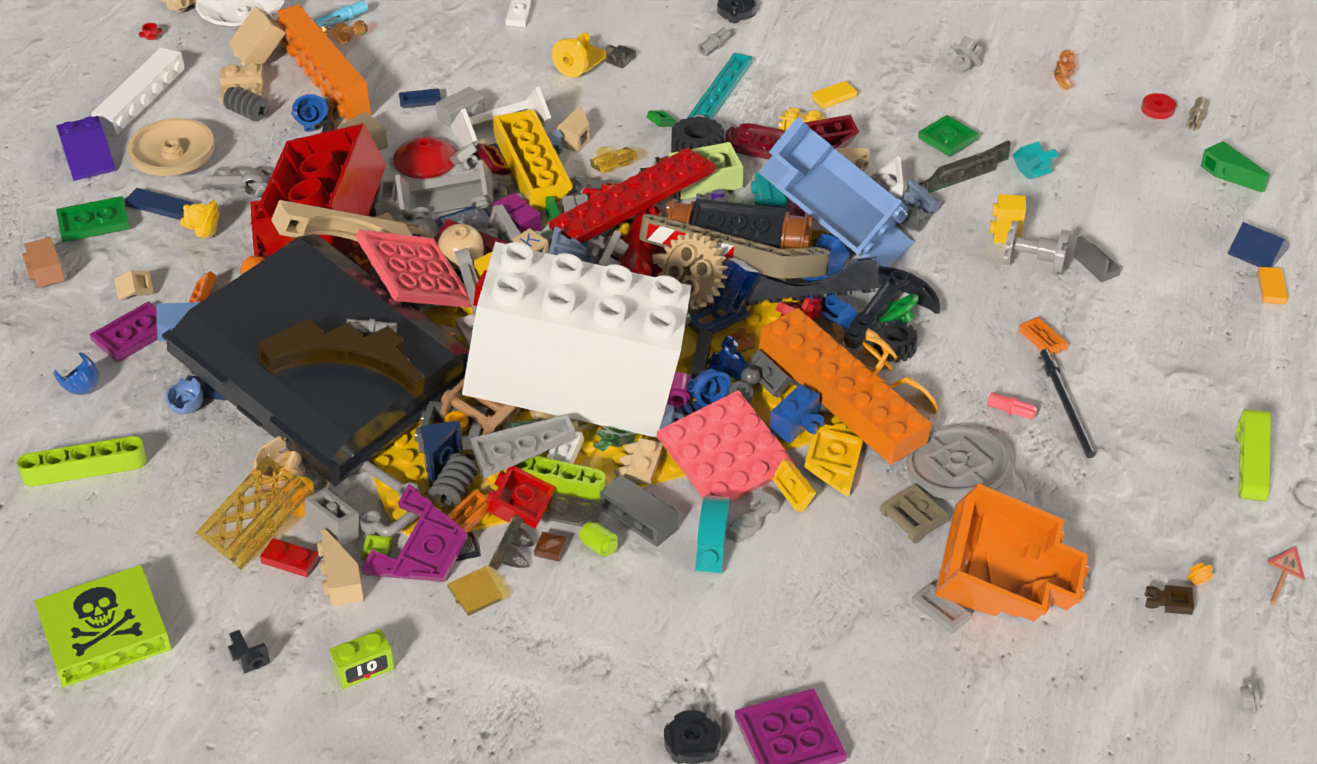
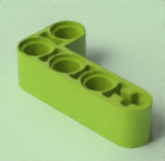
M1243 409L1238 420L1235 437L1236 442L1240 443L1239 499L1267 501L1270 479L1271 413L1269 411Z
M542 453L514 465L555 486L553 495L589 503H600V491L606 487V476L603 471L544 458Z

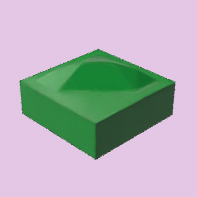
M650 110L646 116L658 127H674L676 122L664 110Z

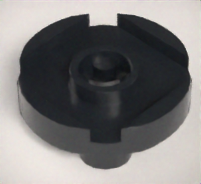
M718 0L717 13L723 18L728 19L730 23H739L740 20L755 15V0Z
M687 710L676 714L674 720L669 725L668 723L664 728V746L675 763L699 764L715 759L721 745V729L715 719L713 722L702 711ZM691 733H694L695 737H700L693 741L686 739Z

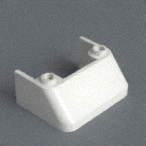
M535 87L525 101L468 117L466 109H462L451 124V128L463 147L472 143L476 148L478 143L488 146L497 143L494 138L493 116L534 109L543 127L551 119L540 87Z

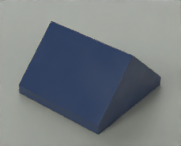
M1243 222L1228 254L1257 267L1273 268L1289 249V244L1283 238Z
M458 421L420 426L424 463L430 488L438 479V475L442 472L451 455L455 453L463 455L461 428Z

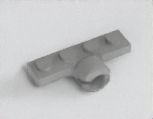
M249 166L241 167L240 169L220 167L216 169L212 176L213 185L239 184L241 185L240 191L245 196L258 198L263 195L274 167L266 166L261 169H253Z

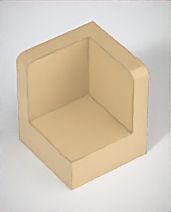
M130 270L114 279L118 300H124L132 295L149 296L154 293L150 271Z

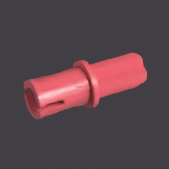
M991 392L988 397L987 407L1005 411L1010 416L1015 414L1032 420L1037 413L1035 405L1019 401L1014 396L1009 398Z

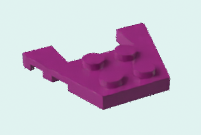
M408 484L398 505L399 508L420 516L417 524L397 559L371 550L361 568V572L367 576L445 582L468 539V535L445 513L440 512L429 499L424 498L417 492L413 485Z

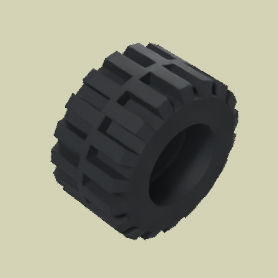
M688 117L687 119H681L680 122H676L674 127H672L671 153L679 152L685 148L695 149L724 143V128L716 120H711L708 117Z

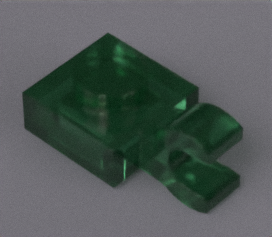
M611 426L602 427L596 433L601 439L598 443H594L593 447L601 451L607 450L610 445L622 447L623 445L633 443L636 434Z

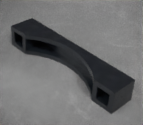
M877 256L853 259L836 274L812 282H793L749 270L738 271L736 274L739 303L745 302L746 305H756L761 300L777 303L783 301L782 298L790 297L793 301L803 300L809 295L824 298L828 297L829 293L837 292L839 296L850 295L852 291L861 290L862 293H872L876 291L875 288H880Z

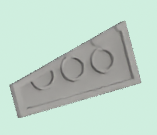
M564 415L470 438V443L485 479L576 438V434L569 416Z

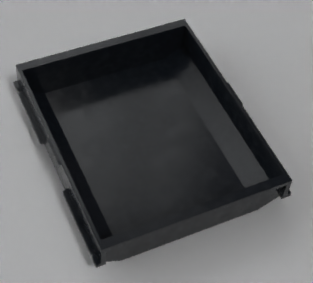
M316 234L298 236L191 308L172 331L169 329L162 334V338L166 340L167 351L236 406L237 410L258 427H262L274 438L278 436L286 437L285 447L291 452H298L306 464L335 487L363 466L366 461H369L419 422L422 411L427 410L429 401L441 402L444 393L448 389L452 390L465 378L470 351L469 348L420 311L415 310L406 302L395 301L384 285ZM309 318L316 326L319 325L323 329L324 334L346 324L347 318L368 321L375 319V321L397 323L396 333L401 335L404 342L402 353L407 355L410 363L416 369H419L425 377L423 394L414 398L402 386L386 376L369 369L347 364H308L271 375L258 360V343Z

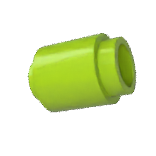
M587 522L579 532L582 544L601 557H607L617 549V535L597 522Z

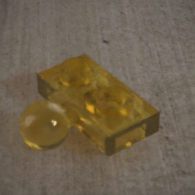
M602 146L597 150L596 157L590 159L592 168L601 173H607L612 171L614 167L630 165L631 161L638 159L637 151L629 147L612 152L609 147Z

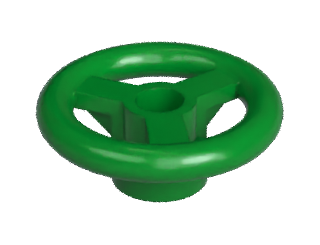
M910 294L891 304L878 319V322L887 323V321L900 320L899 324H902L903 321L907 323L911 321L914 315L910 309L918 302V295Z

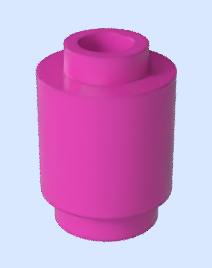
M675 372L667 400V403L673 405L674 408L678 406L682 408L684 404L689 402L691 393L687 390V383L691 379L689 375L682 372Z

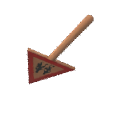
M1296 546L1267 561V564L1282 570L1270 600L1271 605H1275L1287 574L1303 581L1305 580Z

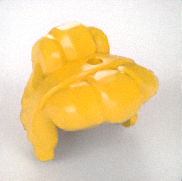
M211 200L206 205L193 204L183 206L184 217L180 220L182 227L194 230L197 237L204 239L211 238L216 234L220 215L219 206L216 201Z

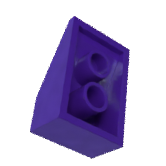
M89 116L81 120L67 121L56 125L73 181L116 171L99 116Z

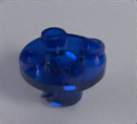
M727 335L721 344L722 348L719 353L715 351L709 358L707 370H718L728 374L735 381L740 380L742 371L749 366V363L740 352L736 351L739 341Z

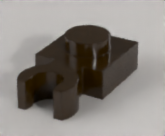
M1165 585L1164 591L1154 586L1146 587L1144 593L1147 597L1145 607L1155 609L1159 606H1164L1165 613L1193 614L1194 599L1192 587Z

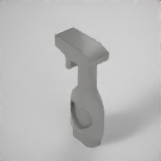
M760 488L756 489L754 500L750 502V508L760 506L753 512L743 513L729 524L727 534L737 542L748 539L760 528L762 517L768 512L771 514L779 512V502L777 499Z

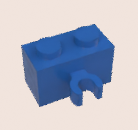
M799 384L771 411L770 431L772 434L788 443H791L805 429L811 434H816L817 425L820 427L824 426V417L819 415L820 394Z

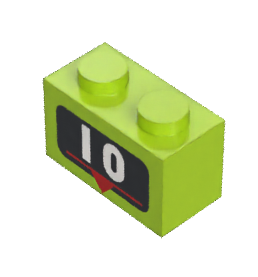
M381 629L329 649L332 670L342 690L394 669L392 650Z

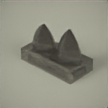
M553 493L547 518L549 521L581 527L587 522H597L600 524L604 504L599 501Z
M514 514L488 566L495 570H498L501 563L515 568H527L530 566L525 556L515 547L511 546V544L517 547H530L534 545L531 536L520 527L524 520L523 518Z

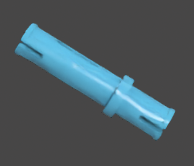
M364 0L352 5L346 4L342 9L328 13L313 21L320 29H323L346 19L352 20L354 16L368 11V6ZM337 16V18L325 22V20H328V19H330V18H333V17Z

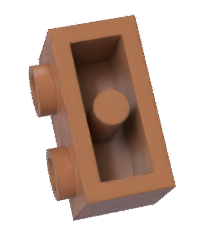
M51 237L24 244L26 253H23L22 256L30 280L35 279L37 288L65 281Z

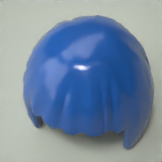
M79 352L78 354L83 359L79 366L67 376H61L56 370L53 374L59 385L66 391L75 395H86L98 383V370L95 363L87 355Z

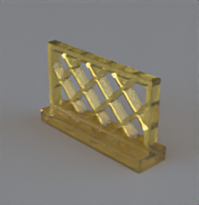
M266 456L195 533L241 570L312 491L302 479L291 474ZM271 466L273 468V476L262 478V474ZM289 479L283 488L278 490V482ZM272 483V491L261 494L262 485ZM255 487V495L244 497L245 492L249 488ZM271 499L263 509H260L262 500ZM254 502V511L243 513L244 504ZM237 506V515L227 517V511L231 507ZM253 518L248 526L242 529L243 520ZM236 522V530L225 533L226 524ZM219 525V534L206 535L214 526ZM235 538V540L226 549H224L225 540Z

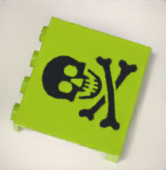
M142 565L34 600L62 688L172 650Z

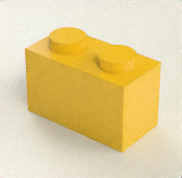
M998 194L997 203L992 205V216H995V219L990 220L989 233L993 234V243L1006 244L1007 234L1010 231L1012 221H1019L1017 237H1022L1026 212L1024 195Z

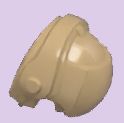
M278 436L259 448L254 459V476L261 485L268 489L286 490L288 483L292 479L302 477L305 472V465L298 452H291L289 450L280 452V449L286 446V437Z

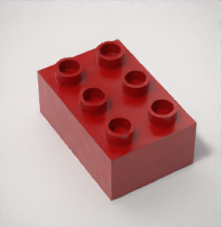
M362 123L286 141L251 221L252 227L269 255H272L295 239V237L280 235L271 220L279 200L369 216V210L375 194L379 190V183L386 163L365 124ZM319 235L344 255L354 251L359 244L358 241L348 238Z

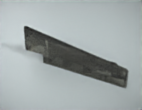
M1007 140L981 153L940 166L930 178L918 184L925 186L928 189V193L995 171L997 163L1008 160L1011 142Z

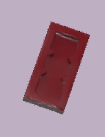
M478 143L476 147L477 153L491 172L502 176L508 175L510 169L497 148Z

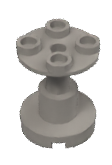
M1012 221L1010 231L1007 234V249L1004 253L1003 264L1010 265L1014 250L1036 254L1038 260L1054 262L1052 274L1062 275L1071 231L1061 229L1059 240L1041 237L1040 241L1017 237L1019 221Z

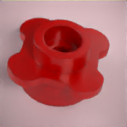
M146 23L142 25V32H139V37L154 40L163 31L155 23Z

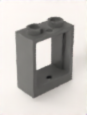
M429 401L427 410H423L421 414V426L431 425L434 422H444L445 416L440 414L442 402ZM472 406L488 417V408ZM452 407L448 413L459 410L455 407ZM469 417V425H472L469 435H461L463 455L469 459L476 460L470 438L481 436L484 429L482 424ZM417 427L414 439L415 442H418L419 453H423L420 427Z

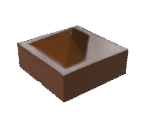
M542 531L534 549V556L559 562L567 545V537Z

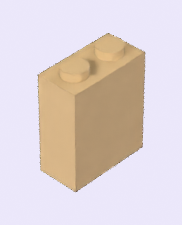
M255 6L228 44L233 49L232 53L241 59L240 63L243 66H247L250 63L263 66L286 32L270 13Z

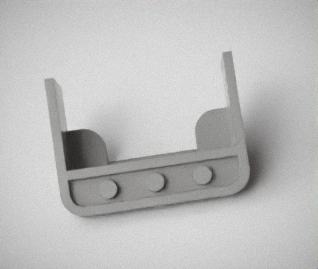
M478 160L479 171L413 183H408L400 175H395L400 210L406 216L412 217V220L424 219L425 215L474 206L478 209L487 208L489 203L493 202L492 172L483 160Z

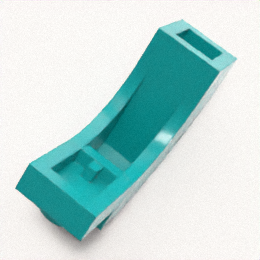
M704 495L697 536L695 571L722 574L731 497Z

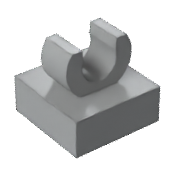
M472 143L465 145L449 159L454 165L460 163L463 170H469L470 167L467 165L468 159L473 164L478 163L477 157L472 155L477 149Z

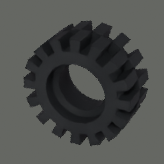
M895 320V323L887 321V325L883 322L876 328L875 333L892 348L897 356L895 359L889 353L887 356L888 362H891L892 359H895V363H900V359L905 362L907 358L911 359L916 352L917 331L916 329L913 330L912 325L907 327V322L903 321L902 324H899L900 320ZM874 342L873 348H875L880 355H883L884 352L882 350L881 345Z

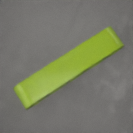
M129 436L26 453L20 456L16 463L23 484L34 487L136 470L145 466L148 459L142 439L137 436Z

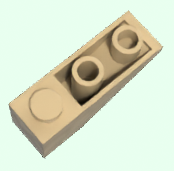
M326 529L320 530L322 541H317L319 557L324 556V560L319 561L322 577L327 576V580L322 581L324 597L330 596L331 606L364 601L358 563Z

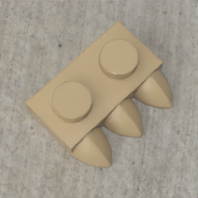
M639 438L638 442L624 446V449L629 454L619 459L625 466L616 469L615 474L617 476L622 475L628 480L651 485L664 446L661 442Z

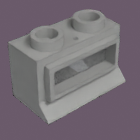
M396 180L381 181L379 183V190L375 194L371 205L372 212H376V216L388 212L394 220H403V212L399 206Z

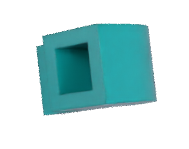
M1039 141L1020 147L1012 156L1019 171L1026 178L1034 179L1052 173L1050 166L1053 165L1052 161L1058 157L1055 149L1043 152Z

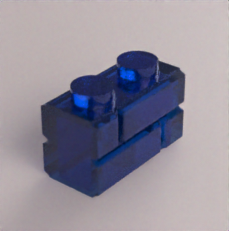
M728 258L722 264L728 266L726 270L722 271V274L727 276L726 279H721V283L725 287H718L717 290L720 296H713V303L725 312L738 314L759 272L740 259Z

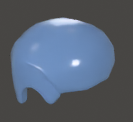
M181 378L177 384L172 385L166 392L167 405L178 414H189L196 411L203 403L204 392L201 384L196 378H192L191 381Z

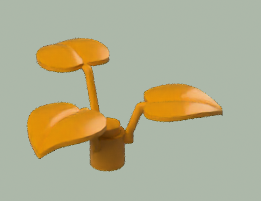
M868 328L866 330V340L881 345L884 354L880 355L875 348L864 341L862 343V353L878 359V363L872 372L884 381L878 373L884 365L892 371L893 368L886 358L889 353L895 359L897 356L877 333ZM905 377L888 385L892 389L903 383L913 386L929 398L935 414L938 412L937 404L932 395L912 378Z

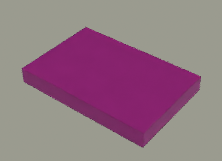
M149 301L92 332L90 334L91 341L117 363L158 340L156 307Z

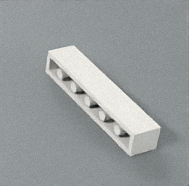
M159 48L91 113L92 117L99 116L104 133L117 136L182 73L184 62L181 52Z

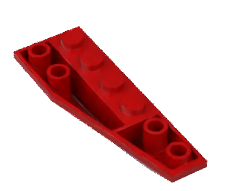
M654 204L636 215L624 241L629 246L624 255L619 257L618 262L619 265L627 268L630 272L656 278L658 273L663 272V268H660L658 264H653L652 255L665 253V247L639 239L643 215L650 214L662 217L660 209Z

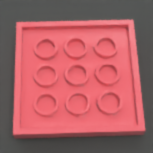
M359 229L355 237L395 301L470 308L471 304L465 286L434 238Z
M739 390L658 430L656 435L702 498L704 495L731 497L732 503L773 481L774 473L783 459L791 461L796 466V463Z

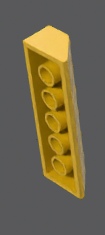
M535 110L493 116L494 138L523 199L539 212L546 210L545 198L547 196H554L557 204L572 189V183Z

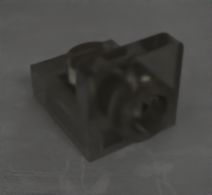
M609 44L606 46V63L623 69L636 58V50L622 45L615 47Z

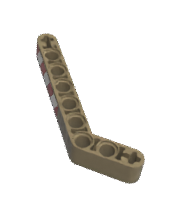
M647 214L642 217L639 239L647 243L662 247H672L671 240H678V235L685 236L686 233H699L702 236H709L711 241L717 242L715 248H722L719 256L726 257L721 263L780 279L825 276L827 272L830 251L823 248L779 249L657 215Z

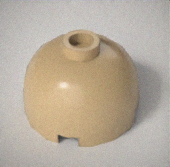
M462 223L449 226L442 232L439 238L438 246L453 269L460 270L455 251L468 248L473 264L474 260L484 255L482 237L470 225Z

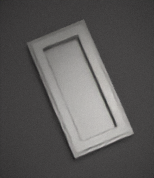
M930 583L912 597V603L952 634L970 620L971 613L956 602L934 595L936 587Z

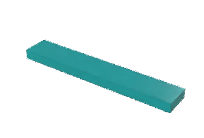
M734 52L688 117L703 115L712 120L752 64V57Z

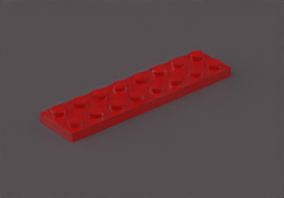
M689 148L682 149L661 162L646 168L644 171L629 177L618 185L612 186L601 194L595 195L586 202L548 221L549 228L554 231V227H558L561 229L560 234L569 240L574 238L582 244L715 172V164Z

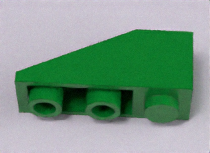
M1222 141L1204 149L1201 167L1214 177L1259 192L1266 190L1270 174L1226 142Z

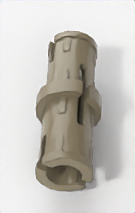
M1198 97L1195 100L1194 106L1189 111V119L1186 123L1188 129H1191L1192 125H1194L1193 131L1199 129L1201 121L1206 116V108L1209 104L1206 98H1204L1203 102H1201L1202 97Z

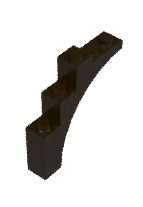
M309 318L258 343V360L271 375L308 364H347L369 369L386 376L402 386L414 398L422 395L425 377L423 373L410 363L405 353H402L403 339L389 325L366 337L363 336L359 329H355L350 322L324 334L323 329L319 325L316 326Z

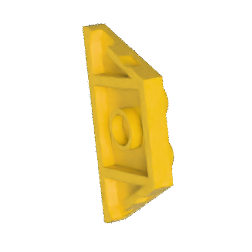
M844 423L833 426L824 425L823 427L818 425L817 433L812 435L804 468L843 495L849 497L863 440L849 427H846Z

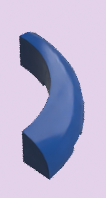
M821 233L814 247L830 251L827 272L825 276L805 277V282L822 280L842 270L850 253L838 237ZM838 292L829 293L828 297L820 298L822 299L820 315L839 328L845 330L850 328L851 322L858 315L853 307L841 301ZM815 295L808 296V298L815 297Z

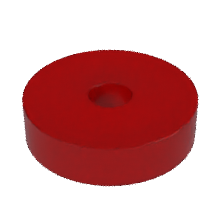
M1153 93L1143 98L1141 110L1148 117L1167 119L1174 115L1176 102L1168 95Z

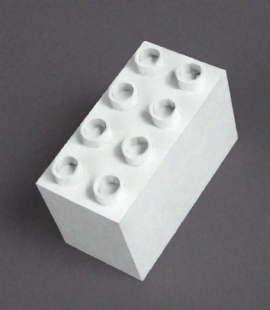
M495 242L477 305L462 395L557 416L568 415L570 419L657 438V431L660 428L681 352L691 285L682 284L670 276H658L655 278L633 273L621 265L602 266L584 262L572 254L553 255L531 250L527 245L518 242L509 244Z

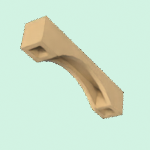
M279 200L271 219L280 235L295 238L316 234L339 236L358 241L355 236L359 229L413 236L405 223Z

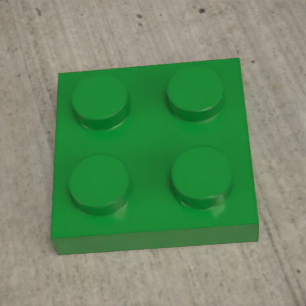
M945 115L920 130L918 138L950 157L978 140V132L949 115Z

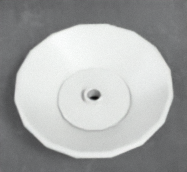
M196 0V11L203 19L211 23L239 29L255 6L274 15L280 10L285 0Z

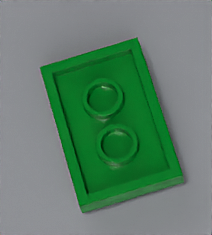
M123 196L56 209L62 242L130 229Z

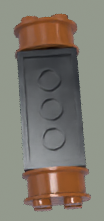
M676 199L667 201L666 214H668L667 218L779 249L808 248V245L811 244L813 216H809L807 213L804 217L790 215L789 211H786V208L696 199L691 201L690 204L677 203Z

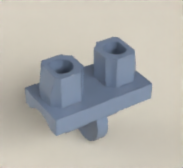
M914 179L908 180L907 189L902 194V202L906 206L923 209V212L927 213L926 217L929 219L932 212L938 211L941 201L937 197H932L925 186H920Z

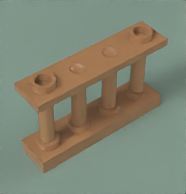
M464 378L452 390L448 389L441 399L443 405L440 414L445 416L452 407H455L482 424L484 429L482 435L504 430L525 408L475 398L496 412L493 416L489 415L487 417L461 400L465 396L462 395Z

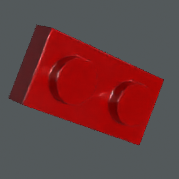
M272 538L260 555V560L262 564L308 578L319 562L320 557L317 551Z

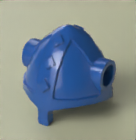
M306 94L295 100L292 105L291 114L304 127V131L311 132L325 118L327 104L320 96Z
M709 369L698 374L695 379H690L687 383V390L692 392L700 406L706 407L727 396L731 386V379L724 372Z

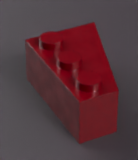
M851 114L805 122L834 149L847 147L859 133Z

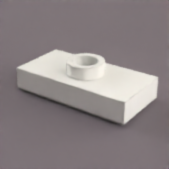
M511 0L506 17V26H526L531 8V0Z

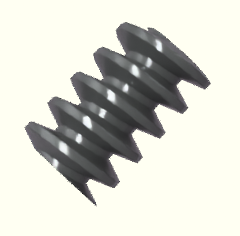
M240 86L236 88L229 87L223 96V105L226 109L255 122L262 120L269 111L268 99L262 98V96L256 95Z
M452 454L447 464L443 467L442 472L438 475V479L429 490V497L432 502L441 508L458 505L465 492L469 489L470 484L474 481V477L479 472L477 465L462 454Z

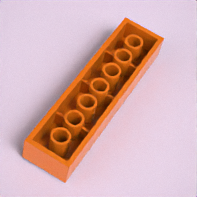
M297 4L278 10V19L276 21L286 32L280 40L281 47H285L289 56L295 59L297 66L303 69L306 77H310L313 85L320 89L322 96L329 100L331 107H335L339 116L343 117L346 122L363 112H367L371 116L367 82L303 8Z
M799 308L762 327L759 348L799 384L820 394V402L890 465L927 444L932 423Z

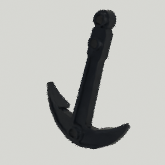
M878 266L881 286L865 309L859 312L851 322L850 328L845 330V345L851 349L858 348L862 344L863 338H866V330L868 328L874 329L877 320L902 292L918 295V305L931 310L935 314H940V301L936 292L927 282L912 273L897 268Z

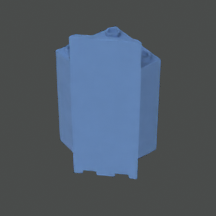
M797 117L769 151L772 156L758 173L810 216H813L816 221L862 258L877 256L878 266L889 267L915 243L895 227L897 222L901 224L908 216L906 211L909 208L899 198L896 199Z

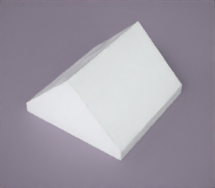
M897 156L871 175L870 178L896 199L899 198L902 201L901 158Z

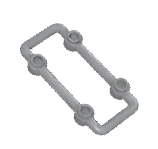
M366 461L363 466L355 471V473L368 472L397 491L400 499L408 484L413 485L417 492H419V488L415 483L403 484L369 461ZM311 467L307 468L302 476L312 480L315 493L327 489L359 512L361 529L366 534L373 535L378 533L386 537L393 536L419 517L416 514L407 512L391 525L385 526L381 523L378 512H364L333 491L330 487V482L324 477L314 478L318 473Z

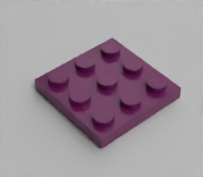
M814 688L735 710L734 717L755 764H838L846 761L847 754Z

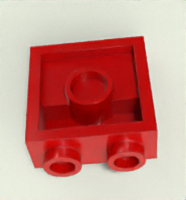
M511 466L507 468L506 472L500 471L494 485L498 486L497 490L491 489L485 500V503L489 504L486 512L508 523L513 517L536 529L556 487L516 466Z

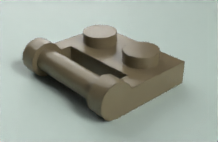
M916 485L886 500L879 508V511L885 517L889 516L908 533V538L913 543L920 542L926 534L946 524L949 520V514ZM901 507L919 525L915 527L896 509Z

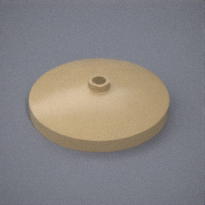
M169 118L150 123L134 133L127 145L131 164L139 171L155 176H173L192 171L207 162L215 149L211 130L205 124L187 118Z

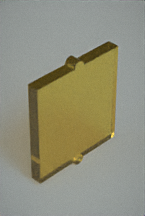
M489 565L447 584L448 589L455 597V603L460 604L468 616L510 597V593L502 584L501 577H497Z

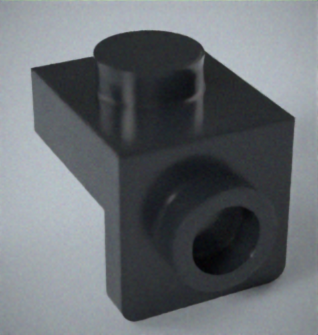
M240 630L229 633L231 645L227 646L230 657L233 662L238 660L244 674L260 669L270 663L265 643L248 648Z

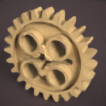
M686 233L685 236L678 235V240H671L672 247L665 246L667 255L660 256L664 263L658 264L660 268H663V272L658 273V276H670L682 284L691 285L688 309H699V307H707V302L713 303V296H720L717 290L718 287H725L721 283V279L727 278L726 275L722 274V271L728 268V266H724L721 263L726 259L724 256H719L722 248H715L716 241H711L709 236H702L699 233Z

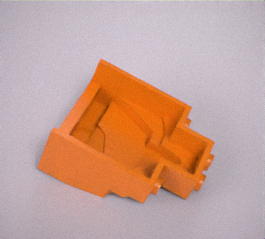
M978 483L955 505L934 595L956 602L962 607L993 616L1005 612L1014 617L1019 615L1034 622L1048 612L1051 604L1068 610L1076 603L1081 602L1085 592L1084 588H1082L1083 582L1089 571V566L1087 565L1089 554L1061 543L1065 532L1062 530L1064 519Z

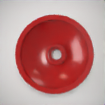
M433 136L416 137L398 147L393 157L394 166L401 174L415 179L435 178L453 169L455 165L449 158L457 151L451 143L444 139Z

